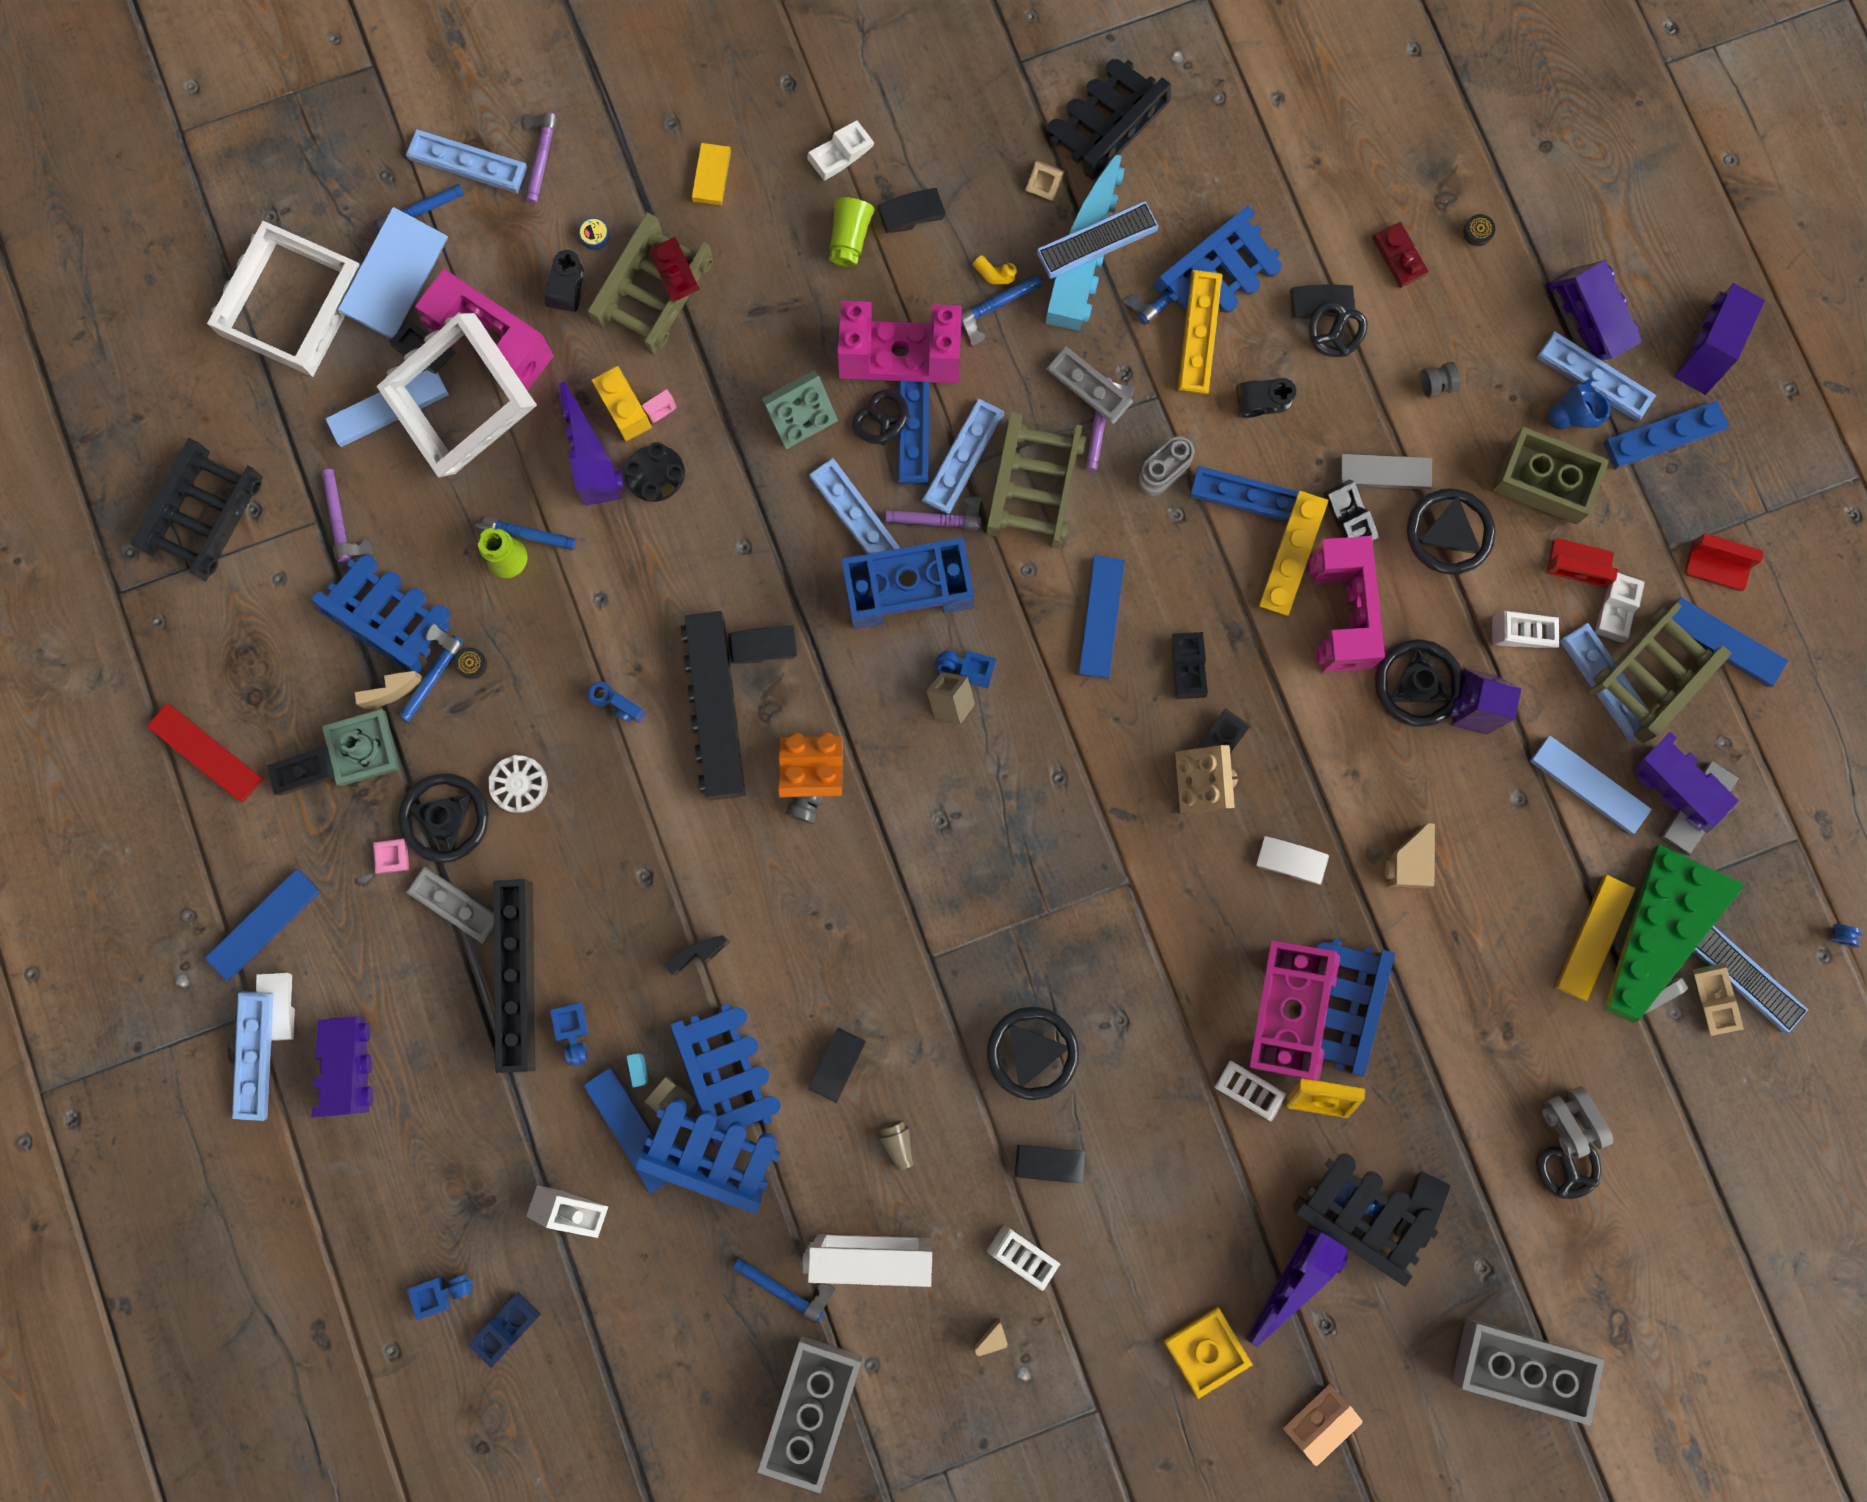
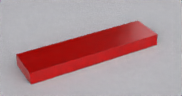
M166 703L147 725L151 731L240 802L244 803L263 780L260 775L169 703Z

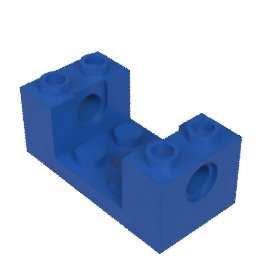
M963 537L841 559L854 629L884 624L883 616L941 605L943 613L974 607V591ZM904 572H912L915 574L917 581L913 586L905 587L899 582L900 575Z

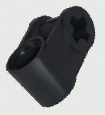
M562 250L555 255L550 279L545 290L546 307L577 312L581 297L584 269L575 252Z
M1287 378L1264 381L1255 380L1238 384L1236 386L1240 417L1252 418L1287 411L1296 396L1295 384ZM1281 392L1282 396H1286L1285 400H1281L1280 395H1276V393Z

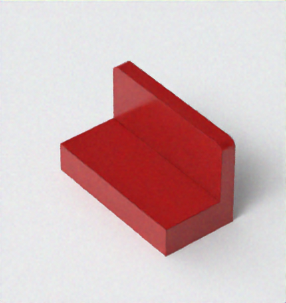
M1704 533L1692 542L1685 574L1730 589L1743 591L1746 589L1751 568L1762 562L1764 551Z
M1557 538L1552 544L1546 573L1606 588L1616 581L1619 569L1612 567L1614 557L1612 551Z

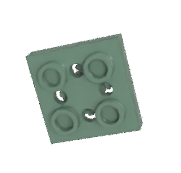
M815 370L789 384H785L786 386H782L761 399L785 449L794 446L838 421L821 379Z
M383 709L322 726L336 785L343 786L400 770L386 711ZM376 740H380L381 742L379 747H377L378 742ZM367 762H369V765H368V766H366V767H363V766H362V764H363V765H366Z

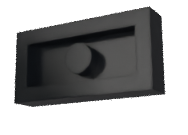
M323 747L267 765L274 795L279 796L335 778L329 750Z

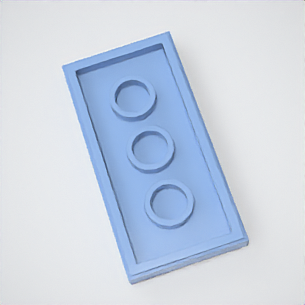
M393 207L338 308V312L392 339L406 320L442 252L448 236Z

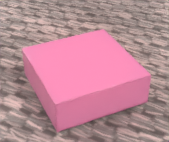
M667 389L642 405L651 423L657 422L677 408L673 397Z
M404 839L373 842L376 874L409 871L408 848Z

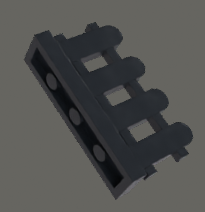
M1119 59L1110 60L1106 65L1109 79L1105 83L1100 79H1093L1088 82L1087 94L1090 99L1086 103L1080 99L1071 100L1067 105L1068 115L1071 118L1066 123L1061 119H1053L1048 124V134L1051 137L1050 143L1055 147L1061 144L1073 153L1072 159L1077 164L1082 160L1084 163V174L1093 181L1111 163L1113 158L1119 155L1171 101V83L1162 77L1157 83L1156 79L1152 76H1149L1147 79L1133 70L1134 64L1130 60H1127L1125 63ZM1119 84L1132 95L1126 99L1113 88ZM1098 104L1112 113L1108 119L1094 110ZM1080 124L1093 135L1087 139L1074 128Z
M1342 1153L1338 1155L1335 1161L1328 1158L1325 1166L1329 1168L1316 1188L1310 1185L1306 1190L1307 1194L1310 1195L1308 1200L1299 1195L1293 1204L1295 1213L1406 1287L1412 1278L1407 1266L1409 1263L1416 1266L1420 1260L1416 1253L1427 1237L1430 1236L1434 1239L1439 1233L1434 1228L1438 1222L1436 1213L1428 1207L1421 1208L1416 1215L1409 1212L1407 1209L1411 1201L1404 1190H1394L1389 1197L1382 1194L1380 1190L1383 1187V1179L1377 1172L1369 1171L1362 1179L1352 1174L1356 1169V1161L1350 1154ZM1348 1181L1356 1187L1342 1206L1334 1200ZM1375 1199L1383 1204L1372 1222L1368 1224L1361 1218ZM1328 1208L1337 1213L1335 1218L1326 1213ZM1402 1217L1410 1224L1399 1240L1395 1242L1388 1236ZM1355 1227L1364 1231L1362 1236L1353 1232ZM1382 1245L1391 1249L1389 1254L1380 1250Z

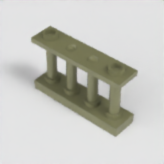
M647 212L587 312L592 323L602 328L607 320L611 321L613 319L647 337L645 340L649 353L655 355L659 347L662 348L666 344L669 337L668 331L689 295L674 303L671 298L666 302L632 284L634 275L637 271L641 270L662 280L655 263L647 259V253L652 246L655 247L670 238L662 235L658 218ZM703 242L699 251L695 252L680 244L687 261L691 263L690 268L698 282L702 273L706 274L713 263L710 246L708 243ZM622 295H629L662 312L654 327L619 310L617 304Z
M1011 412L987 526V535L998 537L1000 528L1006 529V526L1054 535L1051 548L1057 549L1059 540H1066L1069 522H1064L1063 520L1076 455H1082L1086 437L1080 436L1082 425L1076 424L1074 437L1028 429L1027 425L1022 424L1023 414ZM1024 440L1071 449L1068 466L1021 457V453H1016L1017 443H1024ZM1018 469L1063 477L1065 478L1062 494L1017 486L1015 482L1010 481L1012 471L1018 472ZM1012 497L1060 506L1057 522L1053 523L1009 514L1008 510H1004L1006 499L1012 500Z
M1678 602L1667 609L1662 606L1656 610L1649 618L1652 623L1610 668L1605 667L1593 678L1596 684L1588 691L1594 696L1607 688L1640 720L1638 723L1641 727L1634 733V736L1641 743L1657 737L1732 654L1724 645L1713 651L1705 650L1672 619L1674 614L1682 607ZM1662 628L1696 658L1694 662L1697 665L1693 670H1686L1653 639ZM1643 648L1677 678L1676 683L1678 686L1674 691L1671 689L1667 690L1634 659ZM1625 668L1659 699L1657 703L1660 706L1655 711H1648L1616 680V677Z

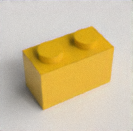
M619 366L592 379L598 394L626 442L652 428L647 415Z

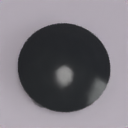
M653 442L649 446L639 449L624 465L625 480L630 491L638 498L650 502L663 501L673 496L682 486L685 477V467L681 457L673 449L660 442Z

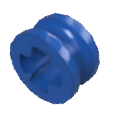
M1833 924L1832 929L1835 931V934L1830 936L1831 942L1849 947H1860L1861 942L1858 941V937L1862 936V930L1852 926Z

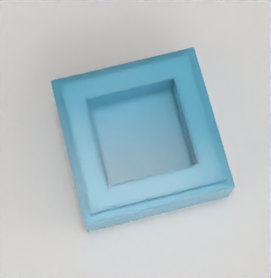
M644 1054L628 1055L627 1061L632 1086L648 1085L649 1078Z

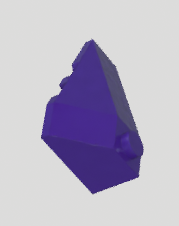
M559 383L563 414L566 423H570V427L565 429L571 447L569 458L575 489L586 506L622 499L620 489L625 488L621 470L616 471L566 383Z

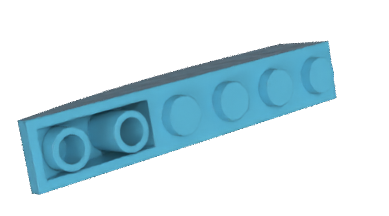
M1116 155L1099 177L1083 203L1069 235L1108 218L1109 212L1115 213L1119 195L1113 193L1115 185L1121 186L1125 168L1120 167L1122 156ZM1104 255L1056 276L1046 324L1080 331L1082 321H1089L1092 304L1087 303L1089 294L1095 295L1099 277L1094 276L1095 267H1102Z

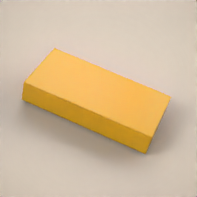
M701 143L692 193L693 202L722 206L731 155L729 146Z

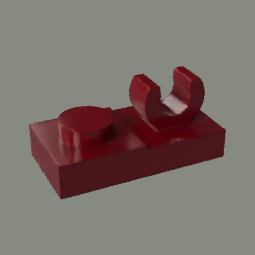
M1401 221L1374 234L1372 239L1400 288L1428 274V269Z
M675 236L649 249L673 303L700 290L680 243Z

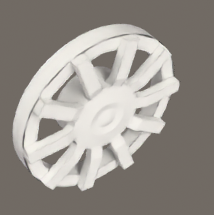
M513 755L503 759L494 767L489 776V791L492 799L500 808L511 813H524L534 809L542 802L547 792L548 780L544 769L538 762L527 756ZM518 761L527 762L522 772H519ZM513 762L514 769L512 773L505 767V765ZM533 765L538 772L527 776L528 770ZM501 769L507 775L506 779L496 777ZM541 776V786L532 784L531 780ZM495 782L504 783L505 787L495 790ZM531 789L540 791L536 799L529 794ZM508 791L509 793L502 803L497 795ZM515 796L516 807L507 806L511 798ZM525 796L531 804L522 807L521 797Z

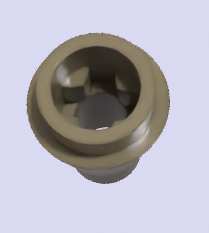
M903 1120L893 1121L879 1128L881 1133L879 1139L893 1161L895 1169L903 1170L913 1166L909 1127L905 1126Z

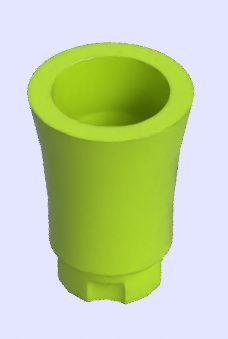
M840 197L834 200V220L829 246L831 250L829 261L835 265L842 267L857 266L868 225L875 210L871 204L849 197Z
M488 528L480 534L479 551L485 558L486 565L492 574L500 578H512L523 571L528 556L526 548L520 541L512 538L501 529Z

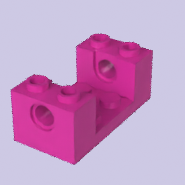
M446 269L441 271L415 305V308L422 316L420 321L429 328V333L442 329L446 325L445 320L453 318L458 312L461 314L475 313L486 330L491 327L498 332L497 336L501 340L498 342L497 347L527 391L554 357L540 332Z
M841 301L838 341L839 378L959 383L962 305L932 304L931 323L872 321L871 302ZM897 347H904L909 352L904 356H896L892 351Z
M1372 536L1322 539L1308 558V575H1312L1313 584L1349 582L1346 586L1347 602L1352 604L1353 614L1349 616L1350 629L1332 630L1328 634V638L1323 639L1319 646L1316 647L1317 664L1322 665V673L1371 670L1385 658Z
M1271 940L1250 1062L1251 1068L1320 1081L1325 1052L1321 1045L1331 987L1335 988L1340 962V956L1336 951ZM1290 1001H1298L1302 1005V1013L1296 1019H1290L1285 1015V1006Z

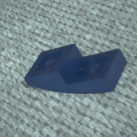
M518 1292L488 1322L468 1346L492 1368L536 1321L541 1313Z

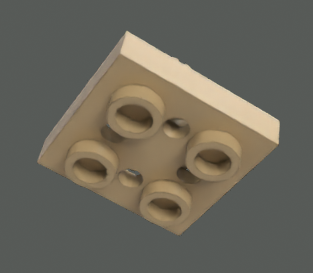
M1229 745L1175 752L1180 813L1235 808L1233 788L1237 784V779L1232 780V777L1237 776V774L1231 769Z

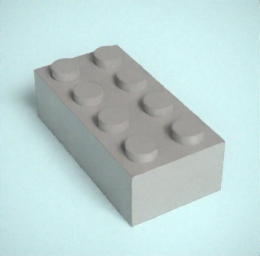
M1466 1318L1451 1382L1463 1390L1591 1426L1605 1360L1588 1352Z
M801 1336L757 1473L821 1493L863 1356Z

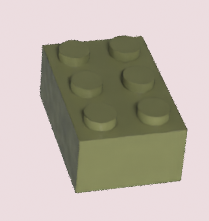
M1522 427L1511 439L1492 492L1577 525L1590 514L1609 460L1529 428Z

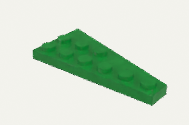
M1656 846L1649 861L1604 1010L1632 1023L1639 1021L1745 884L1666 847Z

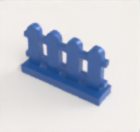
M1247 205L1153 283V286L1159 294L1167 288L1171 292L1168 299L1172 303L1177 300L1183 309L1187 311L1190 279L1187 281L1183 275L1187 271L1192 272L1193 270L1217 273L1215 268L1221 264L1234 281L1229 287L1223 279L1221 282L1219 309L1229 313L1238 305V299L1234 294L1238 288L1246 295H1251L1259 289L1260 282L1256 274L1260 270L1267 277H1273L1280 272L1281 262L1277 257L1281 253L1277 248L1272 251L1258 234L1262 230L1258 224L1253 227L1249 223L1255 212ZM1233 235L1237 241L1231 245L1227 239ZM1243 247L1256 263L1251 269L1237 253L1239 248ZM1212 253L1215 259L1209 263L1205 257Z
M362 556L357 562L351 559L347 564V567L350 569L337 585L331 583L327 587V590L330 592L329 595L326 596L318 591L311 599L318 612L406 672L416 671L419 673L422 666L418 658L421 655L427 657L431 652L427 647L433 640L428 641L426 639V633L430 625L436 624L444 633H447L450 629V626L447 624L450 620L448 608L444 605H437L430 612L423 608L426 603V597L422 590L414 588L404 595L398 591L402 582L397 573L387 572L381 579L374 575L377 570V563L372 556ZM368 581L374 587L359 602L354 597ZM393 598L399 603L384 619L378 614ZM349 605L355 610L351 613L345 607ZM417 614L423 620L409 636L403 630ZM372 621L379 625L377 629L370 626ZM396 638L404 642L402 646L394 642Z
M1334 938L1332 944L1324 942L1319 944L1317 948L1336 951L1340 956L1339 966L1359 971L1357 982L1337 978L1335 988L1331 987L1330 996L1351 1001L1349 1013L1332 1008L1327 1009L1325 1027L1342 1031L1344 1034L1341 1044L1322 1039L1321 1048L1325 1050L1323 1059L1336 1062L1335 1069L1343 1071L1344 1065L1352 1067L1351 1074L1364 1077L1395 953L1382 950L1380 956L1372 955L1373 948L1365 947L1364 952L1340 946L1341 940ZM1367 974L1375 976L1372 987L1364 985ZM1359 1004L1367 1006L1365 1017L1357 1016ZM1352 1034L1360 1036L1357 1048L1349 1046Z
M725 1004L720 1006L722 1013L701 1021L698 1015L690 1018L692 1024L684 1026L682 1020L671 1024L670 1030L700 1112L704 1110L714 1112L717 1117L716 1128L727 1131L729 1125L736 1121L742 1122L745 1126L760 1120L763 1121L764 1126L772 1123L770 1116L779 1112L781 1104L774 1096L762 1097L759 1086L768 1082L769 1072L762 1066L753 1069L751 1067L748 1057L757 1052L758 1042L753 1037L741 1039L737 1027L742 1026L747 1020V1012L743 1008L735 1007L730 1009L729 1005ZM726 1031L730 1032L733 1040L732 1043L710 1050L707 1042L708 1038ZM699 1042L703 1054L695 1056L692 1045ZM740 1060L744 1072L721 1080L718 1068ZM710 1072L714 1084L706 1086L703 1074ZM751 1090L755 1102L732 1110L729 1098ZM721 1102L725 1114L717 1116L714 1104ZM710 1138L713 1146L722 1143V1141Z
M678 1098L672 1099L668 1103L667 1108L660 1106L656 1117L662 1118L655 1137L648 1135L635 1169L756 1214L761 1204L763 1190L766 1189L768 1180L764 1179V1175L770 1161L777 1162L780 1156V1152L775 1150L777 1145L776 1137L771 1133H763L759 1136L757 1143L745 1139L747 1128L739 1121L732 1122L727 1131L716 1128L717 1117L710 1110L700 1112L697 1120L685 1116L687 1110L686 1103ZM680 1126L692 1130L685 1148L673 1144ZM711 1137L722 1141L715 1160L703 1155ZM740 1149L752 1153L745 1171L733 1167Z

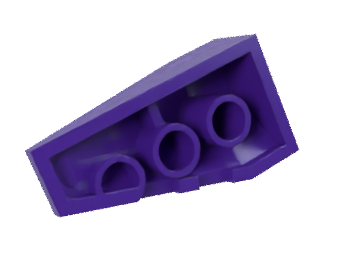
M1308 1226L1246 1339L1254 1346H1259L1334 1277L1335 1273L1340 1274L1348 1261L1346 1253L1349 1249L1324 1233Z

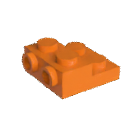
M825 732L819 737H804L800 733H793L789 737H780L779 797L842 796V736H835L832 733Z

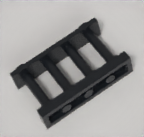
M188 438L130 545L152 557L160 549L192 564L189 573L206 582L208 577L216 571L218 559L252 496L259 492L263 476L248 465L243 474H240L208 459L210 451L199 442ZM205 470L236 485L228 501L194 485V481L200 471ZM190 496L222 511L214 527L181 513L179 508L184 499ZM176 523L207 538L199 554L165 538V534L171 524Z

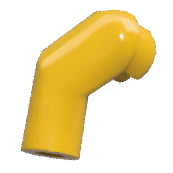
M983 255L979 256L972 264L989 284H1009L1015 280V275L1017 274V268L1014 264L1007 262L1002 267H993Z

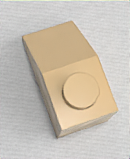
M1428 823L1421 826L1389 856V860L1385 863V878L1389 879V887L1427 889L1434 886L1435 824Z

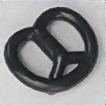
M1325 301L1315 309L1311 316L1309 338L1312 345L1319 352L1331 357H1346L1355 351L1364 340L1368 329V322L1365 315L1358 310L1345 309L1337 301ZM1327 310L1337 312L1329 333L1318 335V324L1324 312ZM1353 318L1359 324L1358 331L1354 339L1348 345H1345L1341 341L1340 336L1348 319ZM1332 342L1336 348L1327 346L1324 343Z
M883 389L872 396L868 406L856 413L852 421V428L855 434L863 441L884 446L888 441L896 437L903 430L907 421H909L908 405L905 399L894 390ZM885 398L893 400L899 407L900 415L888 416L878 407L879 402ZM866 416H871L881 425L880 435L870 434L862 428L861 422Z
M1588 1143L1590 1148L1588 1156L1591 1162L1590 1177L1579 1175L1573 1156H1567L1561 1147H1549L1540 1153L1537 1159V1171L1548 1191L1559 1198L1576 1199L1586 1196L1599 1186L1602 1170L1598 1152L1591 1143ZM1555 1156L1560 1158L1566 1180L1560 1187L1552 1181L1547 1170L1548 1160ZM1575 1183L1583 1184L1581 1187L1571 1189Z

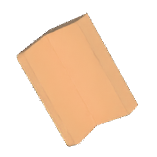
M1329 1384L1283 1429L1312 1463L1318 1466L1363 1421L1345 1399Z

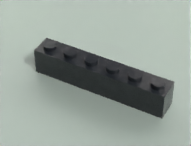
M722 611L685 615L686 625H681V636L683 644L688 643L689 655H684L686 673L692 674L693 682L692 685H688V695L690 703H695L696 714L691 715L693 732L699 733L700 745H695V755L697 763H702L703 775L698 776L700 793H706L709 801L746 796L725 617Z
M526 879L493 881L495 1073L536 1071L533 882Z

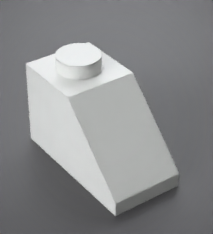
M537 1185L526 1217L546 1228L598 1238L608 1206L562 1190Z

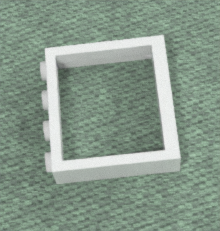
M262 221L256 234H252L251 243L247 251L239 258L234 275L231 280L226 282L217 306L212 308L211 311L213 313L207 324L218 335L313 377L345 315L338 312V308L361 266L356 261ZM276 244L340 272L296 356L232 329Z
M458 312L453 318H447L445 320L446 325L442 329L426 336L424 339L425 344L407 353L404 356L405 361L400 366L388 370L386 378L376 386L438 477L456 474L537 406L475 313L461 314ZM465 334L510 401L449 452L405 386Z
M817 1234L814 1241L810 1242L805 1253H803V1273L809 1274L808 1283L931 1287L932 1238Z

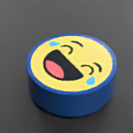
M588 218L579 227L580 239L584 246L589 249H601L610 239V232L606 223L599 218Z

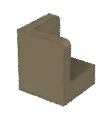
M941 672L927 690L933 715L938 720L961 724L975 705L970 683L966 676Z
M670 1076L665 1077L644 1101L658 1113L660 1106L667 1108L668 1103L672 1099H681L687 1106L685 1116L697 1103L696 1099Z

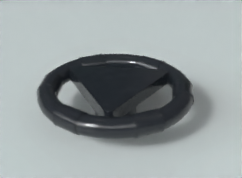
M1453 488L1440 489L1428 493L1421 498L1413 507L1408 517L1406 531L1410 548L1417 559L1429 569L1449 575L1463 574L1480 566L1490 555L1496 535L1495 523L1487 506L1475 495ZM1444 500H1453L1420 540L1418 533L1420 519L1424 511L1433 504ZM1461 502L1475 511L1482 521L1484 530L1481 547L1478 545ZM1422 545L1473 553L1475 555L1458 563H1445L1431 555Z
M1409 640L1389 649L1385 654V658L1380 661L1375 676V688L1381 705L1394 719L1410 726L1427 727L1439 724L1450 717L1453 699H1460L1464 675L1456 658L1443 646L1428 640ZM1410 651H1415L1390 697L1387 679L1390 666L1396 659ZM1421 651L1430 653L1446 664L1451 673V696ZM1448 701L1445 706L1425 716L1412 715L1394 703Z
M452 773L431 775L417 782L405 795L398 816L400 833L409 849L422 859L435 863L453 862L468 856L479 846L484 838L489 821L487 802L479 788L465 777ZM437 785H449L463 789L468 793L413 806L421 795L429 788ZM472 798L477 816L475 830L464 843L454 849ZM411 811L448 851H439L425 847L415 838L410 818Z
M1041 1007L1019 1008L1004 1016L992 1030L987 1046V1061L993 1078L1006 1092L1026 1100L1046 1099L1062 1091L1074 1077L1079 1064V1045L1073 1029L1057 1013ZM1031 1019L1045 1020L1054 1025L1065 1039L1066 1045L1013 1024ZM1009 1028L1019 1085L1011 1080L1002 1069L999 1061V1048L1004 1033ZM1068 1051V1057L1062 1074L1054 1082L1047 1086L1023 1087L1063 1053Z

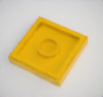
M1301 1078L1288 1094L1286 1107L1293 1110L1349 1118L1365 1100V1089Z
M1218 1306L1163 1339L1198 1399L1253 1365Z

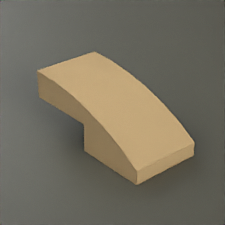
M416 671L384 675L386 688L355 692L356 705L366 710L399 700L417 689L423 680V676Z
M1721 963L1692 969L1710 1035L1743 1030L1739 1008L1726 964Z

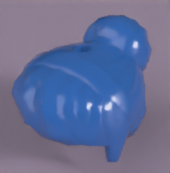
M1592 378L1572 386L1562 397L1561 402L1552 405L1548 412V421L1555 429L1563 430L1570 426L1596 428L1608 419L1611 411L1609 401L1602 394L1592 392Z

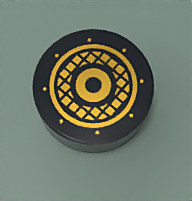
M1477 214L1468 220L1463 233L1465 239L1471 245L1484 246L1494 236L1496 227L1494 221L1489 216Z
M464 648L456 655L454 666L462 677L477 679L485 673L487 659L478 649Z

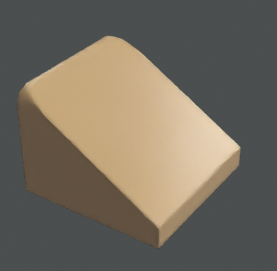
M1036 161L1025 191L1053 201L1065 171L1041 161Z
M1000 1318L996 1320L976 1343V1355L982 1356L1007 1348L1008 1344Z

